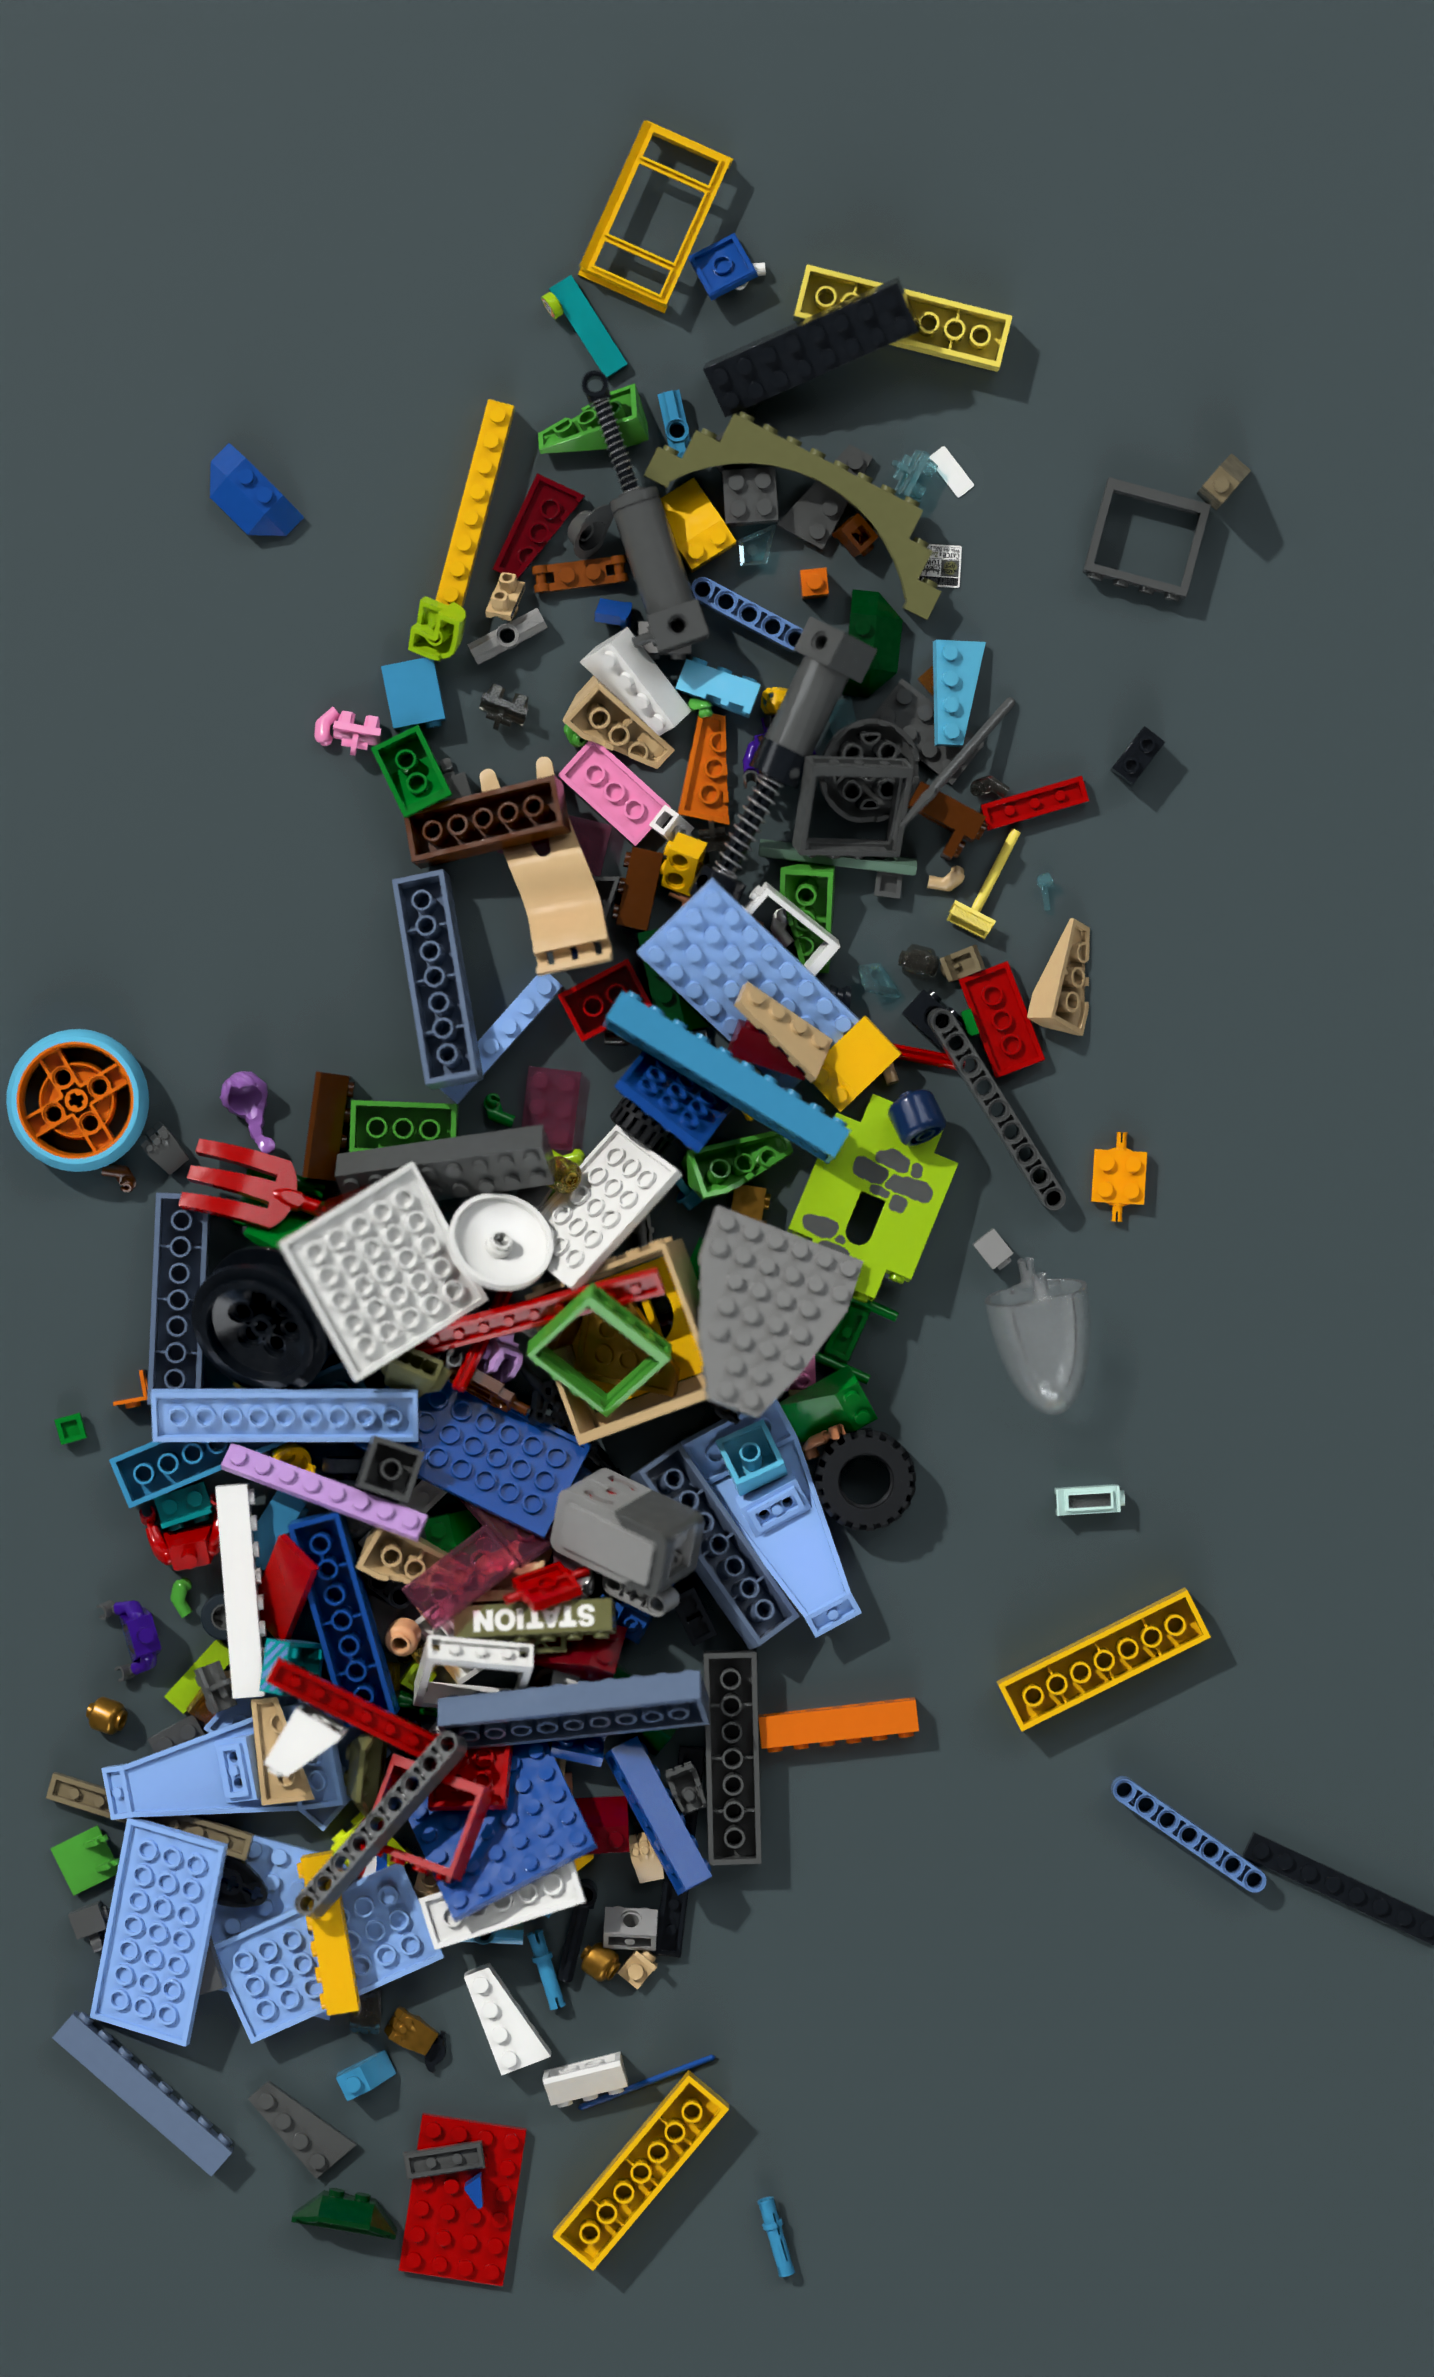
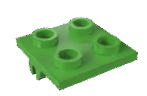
M99 1825L50 1848L73 1896L117 1875L119 1858H114L106 1842L109 1837L107 1834L103 1835Z

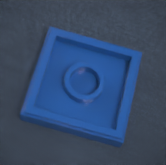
M735 233L688 256L692 268L711 301L758 277L753 264Z

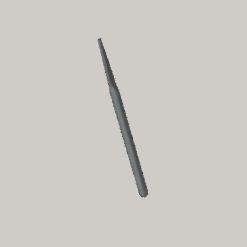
M1012 697L1007 698L934 780L930 787L921 794L900 823L901 827H904L937 795V792L941 790L1014 707L1015 700Z

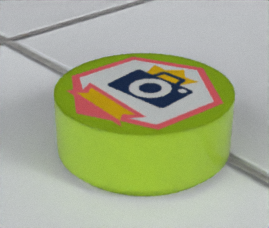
M548 292L541 297L546 310L553 319L563 315V308L552 292Z

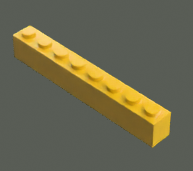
M488 399L436 596V601L449 605L455 602L462 606V608L464 606L515 412L514 405Z

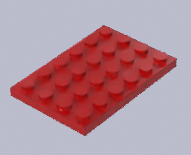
M428 2113L422 2114L417 2150L482 2140L486 2167L412 2179L399 2271L503 2286L527 2128ZM482 2172L484 2203L483 2207L479 2209L466 2193L464 2187L465 2182Z

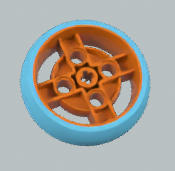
M86 1029L64 1030L42 1038L21 1056L13 1069L8 1083L7 1113L17 1139L36 1159L46 1165L64 1171H91L115 1162L136 1143L143 1131L148 1116L149 1090L144 1072L138 1061L121 1043L96 1031ZM68 1048L92 1049L104 1054L115 1064L102 1070L89 1062H70L63 1050ZM41 1064L47 1076L39 1091V1109L27 1115V1086L32 1074ZM63 1070L68 1071L71 1076V1080L67 1085H61L58 1082V1074ZM100 1079L104 1080L107 1084L106 1092L101 1095L97 1094L94 1090L95 1082ZM128 1086L130 1092L129 1114L124 1127L115 1137L108 1125L111 1123L117 1108L116 1092ZM74 1094L84 1097V1100L81 1101L83 1104L81 1107L72 1105L71 1101L74 1100L72 1097ZM54 1106L58 1107L62 1112L61 1118L56 1122L49 1118V1110ZM91 1115L98 1120V1126L93 1131L85 1127V1120ZM53 1131L67 1139H86L92 1151L87 1153L64 1152L50 1146L41 1137Z

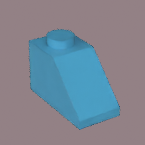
M382 2050L338 2072L336 2079L348 2102L377 2087L397 2072L386 2050Z

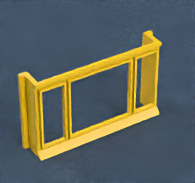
M644 120L581 260L578 276L665 314L672 292L726 171L730 169L733 158L648 120ZM652 135L718 164L709 185L644 157ZM639 165H643L705 193L674 263L609 234ZM607 242L669 270L670 272L660 294L595 266L604 243Z

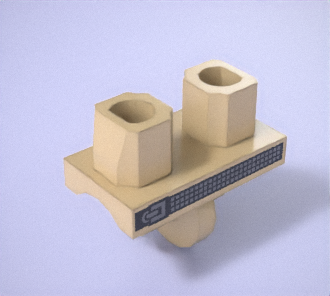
M501 573L485 611L486 617H499L502 620L512 621V618L517 615L518 604L525 590V582L517 581L516 574Z

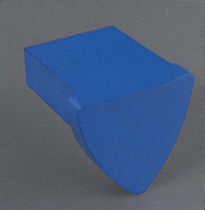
M600 598L595 611L594 621L620 625V631L626 627L630 629L632 602Z

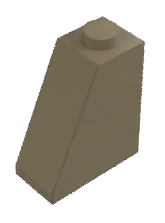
M1231 453L1197 492V495L1208 504H1211V507L1217 511L1251 470Z

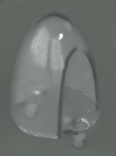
M1025 1257L1026 1262L1023 1261V1258L1017 1260L1021 1282L1012 1288L996 1291L985 1299L990 1327L1004 1367L1022 1397L1041 1413L1047 1415L1062 1414L1073 1405L1080 1394L1088 1368L1091 1316L1087 1283L1079 1279H1047V1273L1044 1272L1038 1273V1278L1035 1273L1034 1258Z

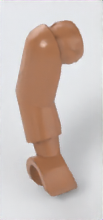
M838 1424L827 1428L828 1431L823 1430L809 1437L802 1447L806 1460L820 1456L817 1447L826 1444L831 1439H839V1434L846 1435L843 1425Z

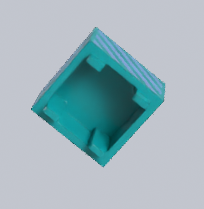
M266 1638L259 1691L282 1696H293L266 1682V1678L278 1656L321 1677L324 1653L320 1643L304 1640Z

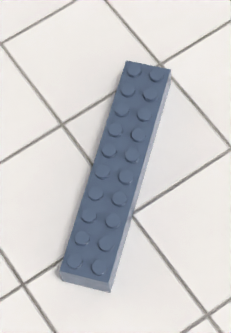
M684 1670L679 1673L670 1674L662 1672L651 1676L634 1675L623 1679L607 1678L603 1681L595 1682L580 1681L577 1684H553L549 1687H527L512 1691L503 1689L493 1693L476 1692L472 1695H449L446 1698H438V1728L440 1733L448 1731L463 1737L467 1742V1750L710 1724L709 1696L700 1670Z

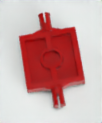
M559 1561L511 1578L515 1591L503 1595V1600L507 1606L523 1601L533 1612L542 1611L558 1603L570 1601L582 1595L581 1585L576 1580L590 1576L589 1568L584 1566L572 1571L565 1568Z

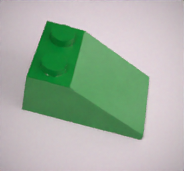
M419 725L371 748L404 818L452 796L438 762Z
M849 1365L779 1402L800 1442L807 1441L812 1435L823 1430L828 1431L827 1428L842 1424L845 1432L849 1433L878 1419Z

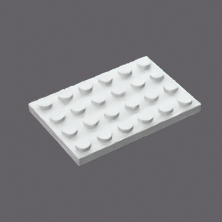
M616 1124L539 1211L550 1227L554 1245L552 1258L546 1271L572 1291L583 1286L681 1178L682 1174L678 1169ZM574 1176H582L578 1187L569 1188V1184L573 1185L575 1183Z

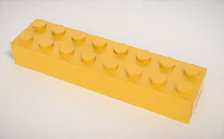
M1184 1587L996 1682L1022 1732L1211 1638L1188 1590Z
M688 2070L553 2230V2238L594 2271L729 2110V2103Z

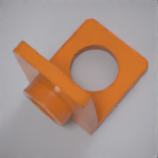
M145 1369L139 1370L143 1396L114 1401L113 1406L125 1404L126 1409L141 1406V1401L147 1400L148 1380Z

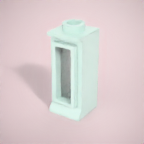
M1118 1484L1054 1488L1057 1516L1121 1512V1506H1125L1124 1490L1119 1489Z

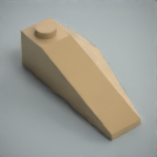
M594 675L576 694L562 720L582 739L624 754L655 769H658L675 751L666 740L657 735Z
M1070 918L1032 993L1027 1018L1045 1028L1083 1036L1089 1011V1002H1085V986H1089V977H1085V963L1089 960L1090 928L1074 918Z
M375 1526L370 1530L355 1568L378 1580H392L408 1585L417 1584L458 1593L464 1590L474 1572L472 1567L422 1537H419L418 1542Z

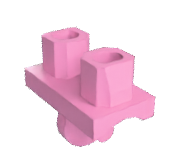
M342 711L338 721L334 720L333 738L342 740L341 746L350 747V755L356 756L357 749L367 750L368 745L376 746L381 743L379 717L366 716L363 726L354 724L355 714L353 712Z

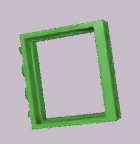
M592 1282L528 1341L527 1356L534 1361L535 1365L545 1369L555 1381H560L567 1386L573 1395L581 1397L593 1410L596 1409L607 1418L671 1359L672 1345ZM587 1306L649 1354L644 1361L608 1393L546 1346Z

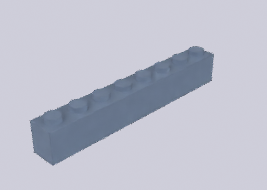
M75 2010L52 2038L212 2177L234 2150L232 2140L224 2133L218 2134L211 2128L213 2124L203 2115L198 2117L192 2111L193 2107L188 2101L183 2098L179 2100L172 2094L173 2089L166 2082L161 2081L159 2083L152 2077L153 2072L143 2063L140 2065L132 2059L133 2054L124 2046L119 2048L113 2043L112 2040L114 2038L106 2030H98L92 2024L94 2021L88 2014L83 2011L79 2013Z

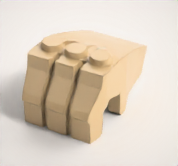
M643 1832L638 1833V1835H629L631 1861L639 1884L664 1879L663 1866L646 1834Z

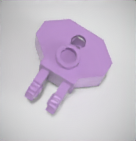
M514 1333L490 1339L476 1369L487 1375L493 1374L492 1377L503 1384L515 1378L523 1362V1353L518 1349L519 1344L513 1342Z

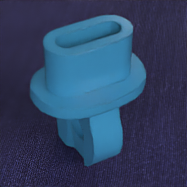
M682 1178L676 1182V1185L681 1190L676 1201L683 1203L687 1210H691L703 1201L689 1185H686Z

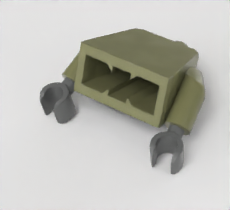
M411 1348L380 1367L381 1372L386 1375L384 1384L392 1389H418V1399L425 1393L440 1391L452 1374V1367H457L462 1363L463 1352L458 1357L453 1358L451 1356L454 1348L447 1350V1362L444 1365L443 1361L415 1348Z

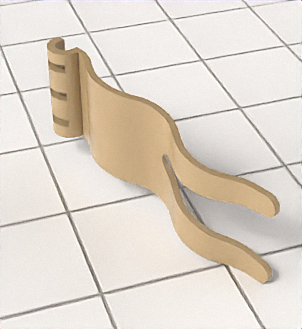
M540 757L536 761L537 779L555 775L553 762L550 758ZM485 769L480 773L482 792L501 788L497 775L492 769ZM571 821V833L549 838L551 852L547 856H539L531 843L502 849L528 916L533 952L538 963L536 968L538 976L613 961L612 945L606 929L601 898ZM596 942H600L602 954L597 955ZM572 947L577 948L579 959L573 960ZM547 953H553L555 964L549 965Z

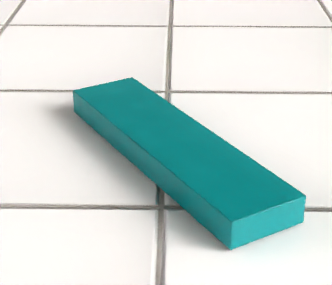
M572 275L549 288V291L560 302L564 315L599 370L609 378L626 367L628 363Z

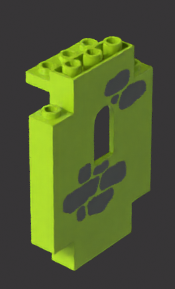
M872 1094L860 1122L836 1112L835 1117L843 1120L847 1124L846 1128L851 1131L829 1164L819 1158L816 1159L787 1230L791 1234L862 1260L863 1264L852 1298L864 1303L875 1299L885 1273L889 1274L888 1278L900 1284H903L904 1281L910 1282L958 1166L957 1162L934 1153L943 1131L933 1139L914 1146L904 1145L900 1141L888 1116V1110L894 1102ZM864 1192L885 1201V1204L870 1240L863 1245H855L848 1240L846 1228L860 1193Z

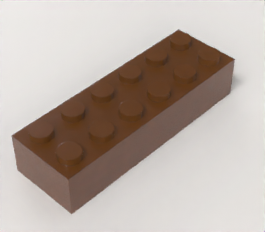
M555 775L436 803L404 818L411 861L420 869L571 833L563 783Z

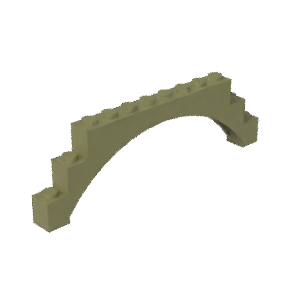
M742 411L739 415L733 414L720 442L715 440L716 434L703 428L701 432L695 430L682 458L677 456L679 451L667 445H664L663 449L657 447L643 476L666 488L670 481L705 468L728 464H759L797 472L835 491L864 516L886 546L901 581L905 599L902 608L928 620L942 591L936 589L938 584L924 577L923 581L918 580L932 553V550L928 549L929 543L918 537H915L913 541L909 539L923 512L922 509L918 508L920 505L918 501L908 496L903 500L895 496L896 490L882 484L881 488L871 484L873 481L871 477L861 472L857 476L848 472L849 466L835 460L834 464L824 459L826 454L814 448H811L810 452L801 448L802 442L791 436H788L785 440L777 435L779 430L767 424H764L763 428L754 424L755 418Z

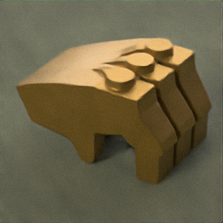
M401 2006L396 2009L394 2016L391 2017L389 2024L384 2029L388 2038L396 2044L425 2056L439 2035L420 2016L409 2013Z

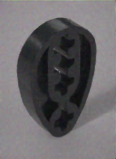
M226 1855L223 1876L227 1879L235 1876V1882L239 1886H233L232 1889L227 1888L228 1883L221 1881L217 1904L239 1908L263 1904L268 1896V1888L260 1875L243 1860ZM257 1886L261 1888L260 1893L263 1894V1897H257L256 1900H253L251 1898L252 1893L243 1887L254 1890Z

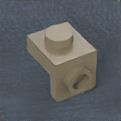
M976 944L940 958L941 972L949 983L986 969Z

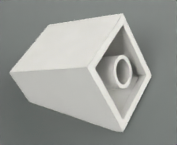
M303 1702L293 1712L264 1764L269 1766L268 1771L278 1777L283 1775L288 1777L338 1742L347 1734L349 1729Z

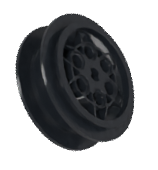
M261 1246L247 1247L227 1255L215 1267L212 1274L201 1284L193 1299L191 1311L192 1326L196 1340L203 1353L223 1375L248 1389H300L309 1384L318 1375L324 1363L336 1351L280 1249Z

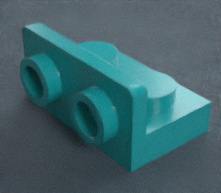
M205 1481L154 1498L161 1520V1528L168 1527L170 1532L185 1527L183 1523L185 1521L193 1519L194 1523L208 1520L210 1519L209 1514L214 1512Z

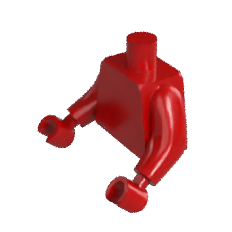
M214 1493L210 1496V1502L216 1509L213 1524L165 1532L163 1536L159 1527L154 1524L156 1521L155 1509L150 1506L152 1515L149 1517L143 1516L140 1509V1519L142 1524L147 1525L145 1531L154 1556L163 1564L172 1565L174 1571L208 1565L212 1562L214 1556L221 1551L217 1501Z

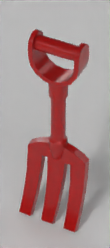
M200 1138L195 1150L198 1156L249 1168L275 1177L276 1181L193 1165L190 1166L187 1179L192 1183L210 1186L268 1204V1207L264 1208L230 1199L182 1192L178 1204L181 1209L236 1220L268 1231L277 1226L287 1216L289 1211H300L319 1218L337 1207L307 1197L303 1192L297 1191V1177L291 1161L256 1150Z

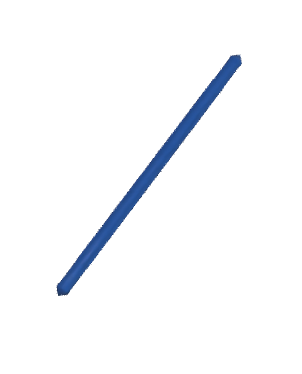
M711 2054L624 2087V2091L614 2095L605 2094L580 2104L578 2109H587L714 2061L716 2056Z

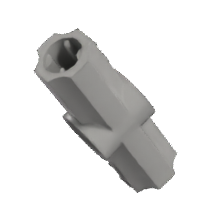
M535 608L509 623L502 624L496 630L467 645L475 661L480 665L508 649H513L519 643L548 629L538 608ZM504 630H511L515 633V638L511 643H504L500 640V635Z

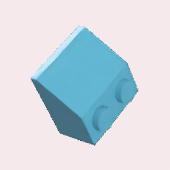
M764 1419L715 1441L739 1496L788 1475L783 1458Z

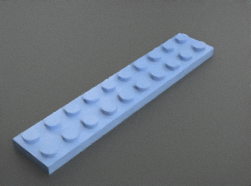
M418 1389L151 1390L153 1442H369L371 1436L374 1435L393 1442L419 1441Z

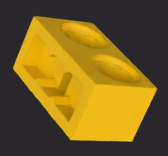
M680 832L677 833L673 841L669 840L663 854L667 856V859H664L660 868V874L663 875L661 886L691 896L688 890L701 864H703L707 843Z

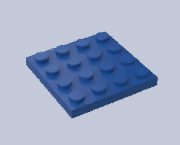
M642 1051L614 1086L620 1091L622 1096L633 1101L645 1114L652 1116L666 1131L672 1132L682 1140L686 1147L693 1149L697 1153L734 1107Z

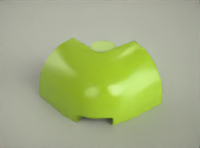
M427 596L420 599L417 623L411 626L408 650L436 661L451 657L457 651L463 639L466 611L455 602L446 605Z

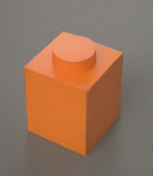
M827 567L800 570L802 600L829 596Z

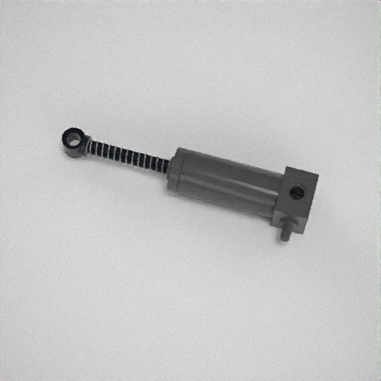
M590 371L585 374L582 380L583 393L587 397L589 405H594L593 410L596 411L598 423L601 425L600 430L603 431V437H605L604 443L608 446L607 450H609V456L612 458L611 463L615 466L614 470H616V476L619 478L618 483L621 484V490H623L619 498L611 501L609 505L642 598L649 624L647 627L648 632L632 637L634 647L652 642L653 646H656L659 656L707 640L709 639V632L698 599H695L658 489L655 486L644 488L637 484L636 480L638 479L634 475L636 472L632 470L631 459L628 458V452H626V446L623 443L624 439L620 435L622 433L618 429L620 426H617V419H615V413H613L611 408L613 406L609 402L612 396L608 386V379L600 371ZM593 379H598L603 383L601 390L598 392H593L588 388V383ZM675 622H682L686 628L681 633H675L671 630V626Z

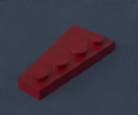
M537 473L494 564L493 570L500 574L502 572L516 574L518 580L585 498V495Z

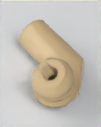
M953 866L945 877L929 875L927 888L946 892L952 891L963 883L965 879L964 869L961 866Z

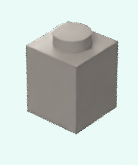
M994 1228L972 1244L992 1270L996 1267L1001 1270L1012 1261L1010 1256L1014 1253Z

